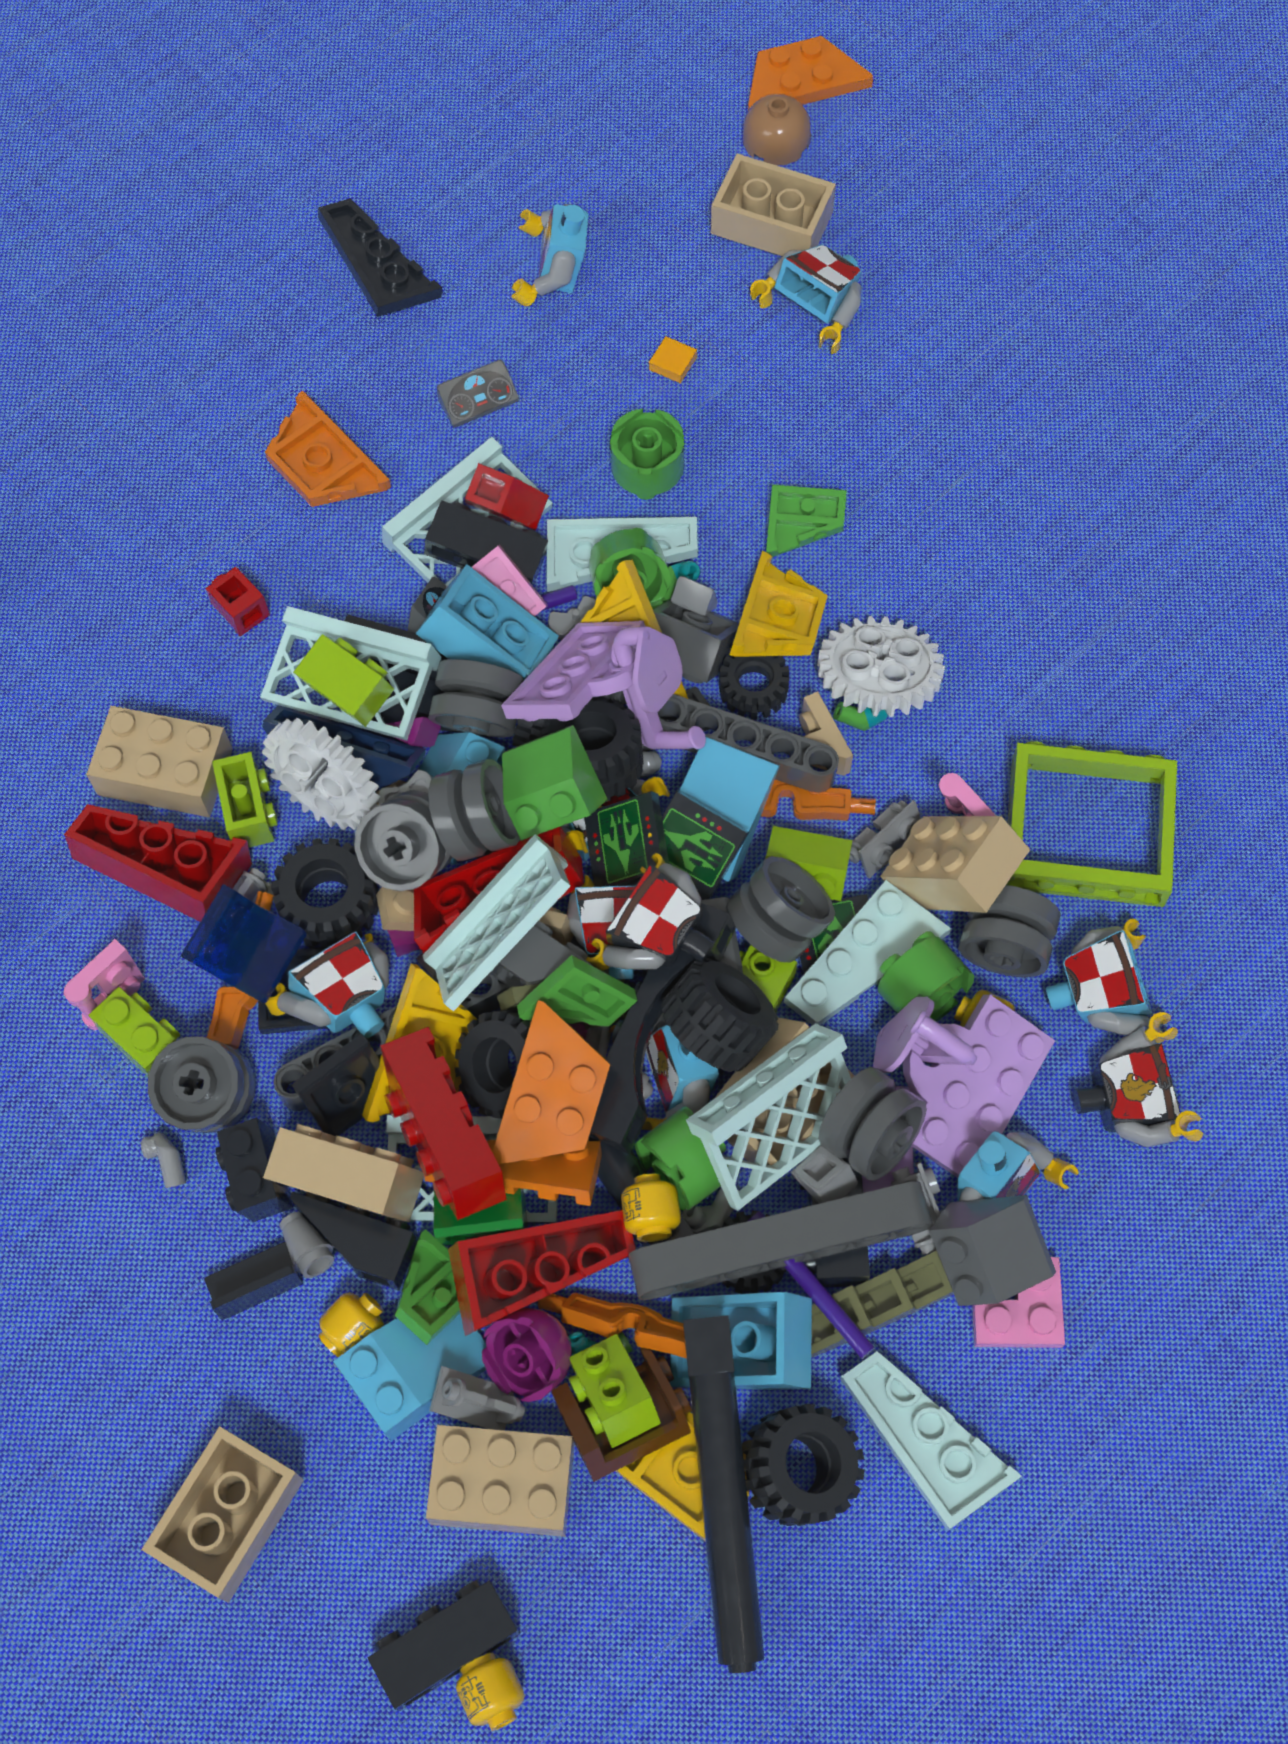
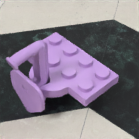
M644 621L578 623L501 705L506 719H524L525 721L558 719L559 721H569L580 714L592 697L623 691L628 709L635 714V719L639 720L642 744L650 749H702L706 743L705 734L698 726H692L688 731H663L657 712L680 686L683 674L682 663L673 638L645 626Z
M991 994L981 997L964 1027L957 1024L937 1023L930 1018L934 1009V1001L928 997H915L881 1029L876 1041L873 1067L878 1068L884 1073H890L903 1062V1075L909 1090L926 1103L927 1111L924 1123L911 1146L957 1178L992 1132L1003 1133L1055 1042L1054 1039ZM923 1062L930 1063L932 1065L926 1066Z

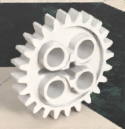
M869 616L867 624H863L860 620L854 618L852 628L841 623L839 632L831 630L828 640L823 639L817 664L819 666L818 677L824 678L823 688H832L831 697L833 699L844 696V707L850 706L853 703L858 704V713H862L868 707L872 708V713L875 717L878 716L880 710H886L890 717H894L895 709L899 708L904 714L908 715L911 705L921 710L923 709L924 700L932 702L934 693L940 691L945 666L942 665L944 655L937 653L938 643L928 644L929 634L916 635L918 629L916 625L909 629L903 628L904 620H899L895 625H891L889 618L886 616L881 623H876L875 619Z
M296 718L293 722L286 719L282 724L278 723L263 741L266 747L262 750V754L268 758L264 764L274 770L270 774L271 778L280 780L282 784L279 789L281 791H288L291 794V802L299 801L302 804V811L304 813L308 812V810L312 811L318 822L323 817L330 827L337 823L342 830H345L348 826L355 830L363 816L378 806L376 803L381 797L375 791L379 786L369 780L374 775L373 772L361 767L365 762L364 759L354 758L352 755L354 748L352 746L344 748L341 745V737L339 735L334 738L329 737L326 727L323 726L318 731L310 720L304 725L299 718Z

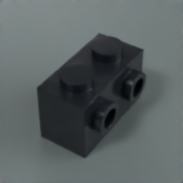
M253 1118L218 1131L217 1136L220 1146L216 1147V1157L221 1169L227 1173L230 1186L225 1188V1194L230 1208L253 1222L292 1209L293 1204L290 1199L288 1186L263 1178L276 1140L274 1130L258 1118Z

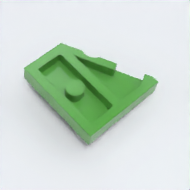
M772 485L766 552L775 557L842 532L844 528L847 490Z
M571 955L517 1005L519 1018L532 1021L537 1001L541 1000L546 1002L566 1023L585 1022L589 1025L610 1026L637 1002L634 988Z
M425 1229L421 1232L416 1242L394 1316L428 1345L460 1314L449 1251Z

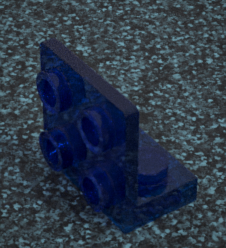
M223 884L180 957L256 1000L266 1003L302 944L307 932L258 906L236 890Z

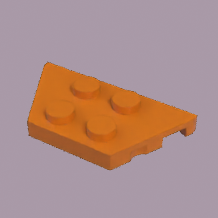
M823 36L758 51L748 111L761 97L770 94H785L794 97L804 105L871 88L873 85V75Z
M304 391L298 393L295 398L297 405L290 417H284L279 426V433L276 437L272 438L265 451L267 461L311 507L390 489L389 478Z
M541 1000L537 1001L492 1151L498 1164L585 1150L611 1066L575 1029L569 1026L546 1002Z

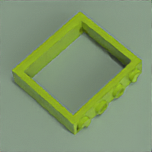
M1038 741L1017 742L1011 763L1007 823L1022 840L1028 769L1161 784L1157 875L1023 859L1006 885L1036 893L1164 907L1172 893L1177 760L1165 759L1160 755H1146L1144 757L1126 755L1118 750L1097 752L1086 750L1080 746L1062 748L1046 746Z

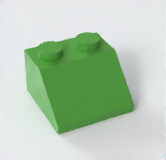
M574 725L502 753L504 805L521 840L588 817L607 800L606 794Z

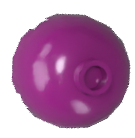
M522 1308L495 1321L485 1331L484 1337L487 1336L486 1348L482 1350V1361L488 1376L507 1395L513 1391L518 1395L524 1396L520 1399L521 1401L532 1402L541 1400L566 1377L571 1364L569 1360L572 1356L571 1341L566 1329L557 1318L548 1312L534 1308Z

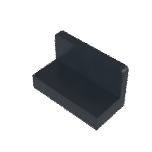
M285 1242L204 1278L212 1301H210L211 1307L222 1321L303 1284L299 1273L293 1267Z

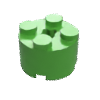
M637 409L624 414L616 421L610 438L611 471L616 482L622 488L636 494L638 498L643 500L652 499L656 495L670 490L678 483L684 473V435L681 425L672 415L655 409V413H643V409Z
M634 528L615 531L594 544L591 549L589 571L596 598L603 587L609 586L619 572L616 569L619 563L624 560L633 559L652 609L663 603V598L671 585L670 572L660 545L645 530Z
M927 931L920 935L914 941L912 948L903 955L894 954L883 962L879 969L883 977L878 985V993L897 1014L915 997H928L934 1001V1009L930 1018L937 1022L958 1004L954 996L961 988L966 993L969 991L974 982V974L940 937H936L931 931Z
M686 1106L676 1111L635 1143L637 1156L645 1170L647 1171L652 1167L654 1173L659 1174L662 1181L675 1185L678 1191L679 1207L682 1211L696 1206L721 1186L701 1138L691 1134L686 1119L694 1113ZM724 1142L719 1145L721 1153L726 1151Z

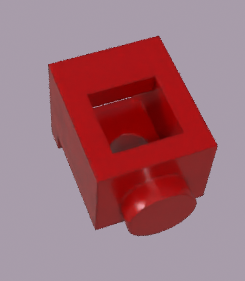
M236 566L226 574L217 576L211 585L205 588L211 604L234 628L239 637L270 616L264 596Z

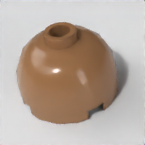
M770 94L761 97L750 107L743 124V145L751 157L754 158L755 154L758 157L764 158V162L773 165H787L800 159L802 152L806 147L808 149L810 145V117L803 105L794 97L785 94Z

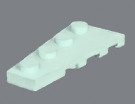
M697 517L547 519V592L571 585L576 586L592 582L589 571L592 547L605 536L619 530L634 528L645 530L660 545L667 564L698 557Z
M885 880L786 995L784 1003L810 1024L814 1025L816 1023L821 1025L857 1000L859 995L873 985L877 986L883 977L879 969L890 956L894 954L903 955L912 948L914 941L927 931H931L936 937L943 939L949 935L951 928Z
M878 1351L841 1376L840 1380L947 1531L1022 1477L1010 1465L1007 1466L994 1455L991 1449L979 1438H975L958 1424L955 1418L942 1406L939 1407L928 1398L920 1387Z

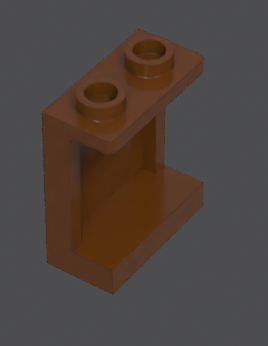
M640 1348L644 1362L635 1368L652 1398L661 1424L614 1448L611 1447L604 1432L595 1435L584 1411L591 1407L588 1400L579 1403L577 1397L574 1398L567 1382L551 1391L570 1435L573 1437V1441L593 1482L691 1433L685 1416L692 1412L690 1404L681 1387L672 1389L669 1382L673 1381L674 1377L664 1356L655 1358L651 1349Z

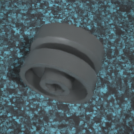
M462 659L440 661L435 685L444 693L433 696L428 719L444 728L462 733L470 732L485 737H511L515 732L517 719H506L501 705L520 686L524 678L511 670L483 662Z
M485 759L469 764L464 771L450 770L435 775L430 781L428 797L433 825L440 842L457 861L470 860L483 856L487 849L499 851L516 846L520 841V837L504 805L503 769L495 760Z
M410 790L395 794L364 815L355 831L354 849L359 865L371 880L386 889L396 891L416 889L450 864L453 858L440 842L434 828L427 792Z
M774 856L764 859L752 873L750 881L742 884L731 896L727 906L738 932L753 947L774 960L788 963L798 959L811 945L812 938L820 935L832 923L835 916V910L830 897L808 872L787 859Z
M1005 885L987 913H967L970 921L965 923L958 949L964 958L987 971L1021 978L1036 977L1045 973L1048 968L1053 949L1050 941L1054 939L1057 933L1061 913L1058 907L1046 897L1030 890Z
M184 1037L168 1044L156 1056L148 1073V1095L153 1109L166 1123L182 1130L199 1133H217L220 1130L236 1125L248 1113L255 1096V1076L249 1061L238 1049L206 1037ZM204 1080L203 1087L200 1089L201 1083Z
M868 1067L849 1080L833 1100L821 1123L818 1137L822 1147L837 1158L845 1159L849 1157L851 1168L866 1179L876 1181L892 1170L910 1149L924 1123L927 1111L926 1103L908 1089L900 1088L896 1090L895 1082L891 1077L878 1068Z

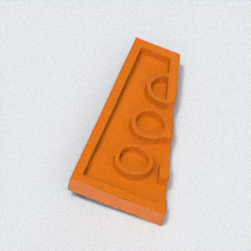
M486 1140L491 1151H493L496 1140ZM588 1141L585 1150L499 1164L502 1170L505 1193L514 1195L519 1188L538 1191V1198L553 1201L557 1200L559 1194L575 1196L576 1204L591 1206L602 1157L600 1141ZM432 1174L429 1176L424 1175L425 1181H435Z

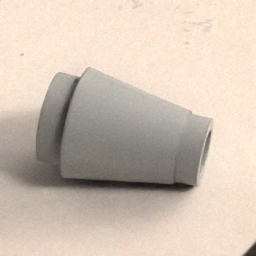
M294 1212L283 1218L279 1227L282 1230L294 1269L302 1273L305 1278L316 1277L328 1270L334 1262L332 1245L301 1212Z

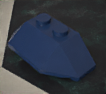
M280 705L263 720L262 728L267 734L278 723L282 724L286 719L293 722L296 718H299L304 725L309 720L312 721L318 731L323 726L326 727L331 738L339 735L341 737V745L344 748L348 746L354 748L352 752L354 758L364 759L365 762L361 767L373 772L374 775L369 780L379 786L375 792L408 776L425 756L426 749L421 746H412L392 736Z

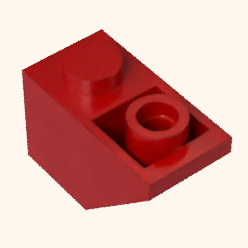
M478 463L465 497V503L536 531L549 495L515 477Z

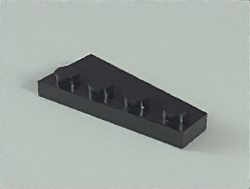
M350 198L318 207L320 222L377 317L442 297V287L435 280L430 281L423 275V268L414 260L409 261L400 252V246L392 238H385L378 231L379 226Z

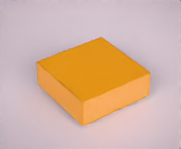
M665 336L649 361V370L681 384L697 359V349Z

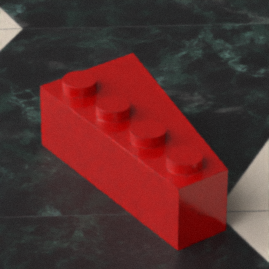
M89 804L85 806L64 834L72 859L207 926L243 872L248 871L252 865L247 840L233 837L232 841L217 838L214 836V833L198 829L195 833L177 829L173 823L160 820L158 824L138 819L137 815Z
M561 826L538 834V837L564 857L568 863L564 872L571 886L559 898L561 899L574 891L575 887L584 885L582 858ZM532 837L519 841L516 846L493 852L429 879L414 889V941L423 953L430 948Z
M429 1027L380 1045L390 1093L385 1094L384 1097L391 1116L394 1119L400 1117L403 1121L400 1123V1127L409 1147L416 1145L419 1151L416 1152V1156L422 1172L425 1176L433 1175L435 1179L433 1181L434 1191L441 1206L444 1207L449 1204L457 1220H460L507 1200L503 1175L479 1125H474L463 1093L461 1091L456 1093L450 1076V1068L444 1056L436 1057L435 1038Z
M623 1210L457 1241L448 1251L465 1336L627 1258L628 1254L636 1250L633 1234L629 1233L624 1226Z

